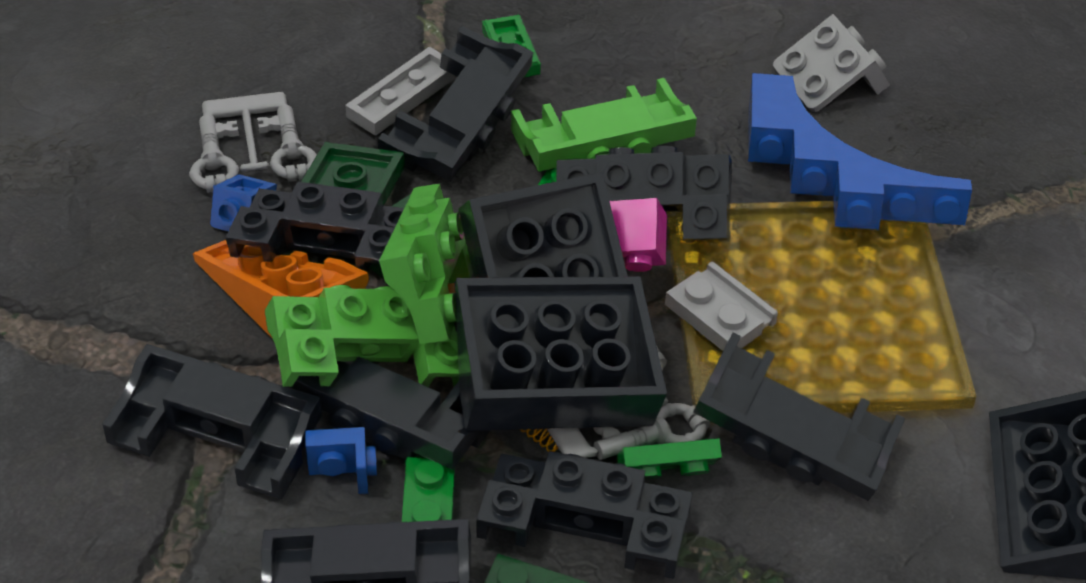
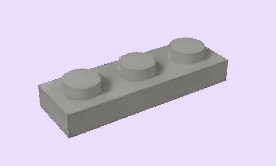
M429 46L345 105L346 117L376 136L395 122V116L399 110L407 114L457 77L440 68L441 53Z

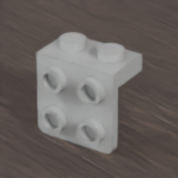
M834 14L776 58L773 63L779 75L793 76L796 93L811 112L821 110L860 78H863L877 95L890 86L882 72L887 66L874 49L867 52L863 47L866 43L853 26L846 29Z

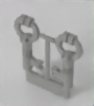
M283 92L207 100L202 103L203 116L199 119L203 153L201 158L192 165L189 177L197 186L207 189V193L213 192L214 185L237 176L239 170L242 172L268 169L269 165L273 172L280 177L286 178L288 182H296V179L302 181L317 154L311 148L304 146L299 140L293 108L287 105L286 95ZM277 111V116L272 118H257L259 133H266L270 130L281 131L282 137L280 149L274 152L270 163L267 161L258 162L250 114ZM243 116L249 164H242L239 169V166L232 158L225 156L220 151L218 138L239 136L237 120L227 121V123L222 124L216 123V118ZM303 155L307 158L308 162L307 165L305 163L297 164V168L294 165H288L285 168L282 166L281 160L283 158L296 160ZM222 166L227 167L228 173L226 175L217 174L215 179L213 175L205 176V178L202 177L201 170L203 168L217 170Z
M657 347L661 369L663 370L667 360ZM665 398L663 407H661L653 426H643L624 433H620L614 427H593L597 434L602 435V440L594 442V447L587 443L578 428L547 430L562 454H576L587 459L597 456L599 460L617 455L624 447L645 446L655 442L664 444L701 440L710 426V421L693 413L696 405L671 404ZM674 414L683 415L694 432L686 433L685 435L673 434L665 418L672 417Z

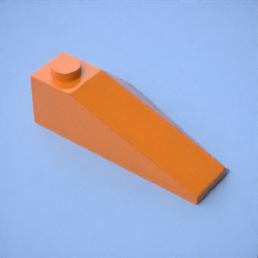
M224 240L193 253L194 261L271 338L272 336L267 329L265 309L273 296L319 297L324 288L347 285L352 289H365L369 282L367 272L343 260L327 258L323 261L324 264L308 261L307 253L294 251L290 255H275L273 262H268L263 259L261 247L245 245L240 257L235 258L230 257L227 242Z

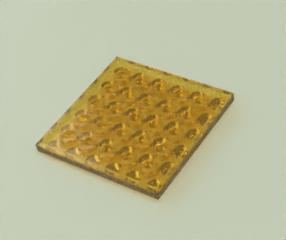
M833 201L730 203V242L721 243L719 239L695 240V243H686L683 240V212H666L667 235L675 286L697 271L702 273L707 269L708 264L713 261L778 311L776 324L772 327L769 325L765 327L761 335L741 348L761 359L766 350L775 354L765 374L766 377L838 413L852 412L861 397L870 401L867 412L973 409L977 396L927 223L880 220L879 230L835 227ZM680 317L692 403L696 406L723 351Z

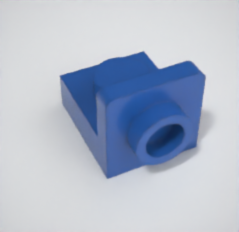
M239 174L214 185L211 226L229 231L240 207H250L259 188L276 191L277 184Z
M365 428L305 431L309 475L323 474L326 476H336L342 473L357 472L358 494H368V476L377 475L376 447H366Z

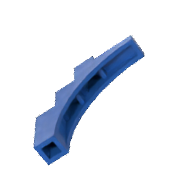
M752 73L749 100L748 162L790 164V193L833 196L835 227L879 230L880 220L953 225L966 224L972 194L971 180L931 175L902 168L871 157L842 142L824 129L806 111L796 93L793 76Z

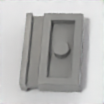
M713 261L708 264L707 269L702 273L697 271L666 292L665 305L722 351L733 332L741 336L737 347L743 348L761 335L765 327L768 325L772 327L776 324L778 311Z

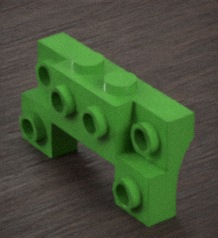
M665 78L657 79L656 94L641 97L635 85L627 86L626 98L563 111L561 123L550 103L542 105V119L525 122L519 109L511 111V131L523 155L531 156L538 172L557 168V160L596 159V155H608V150L611 148L634 149V154L651 153V148L656 147V145L695 137L697 117L691 107L682 103L675 96Z
M439 183L413 189L379 260L385 283L401 296L410 310L420 344L449 340L454 324L457 321L455 293H449L448 283L455 282L456 278H472L473 275L459 212H453L450 198L443 197Z
M336 285L324 288L319 297L273 296L265 309L267 329L276 346L283 387H292L299 376H319L320 386H330L339 373L337 361H355L359 356L370 362H407L412 354L414 355L419 384L428 387L435 377H452L454 387L459 381L458 343L455 325L449 340L420 344L409 308L401 296L389 286L375 289H352L347 285Z

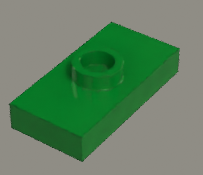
M520 15L482 21L484 37L502 43H517L534 52L531 68L524 77L541 74V63Z

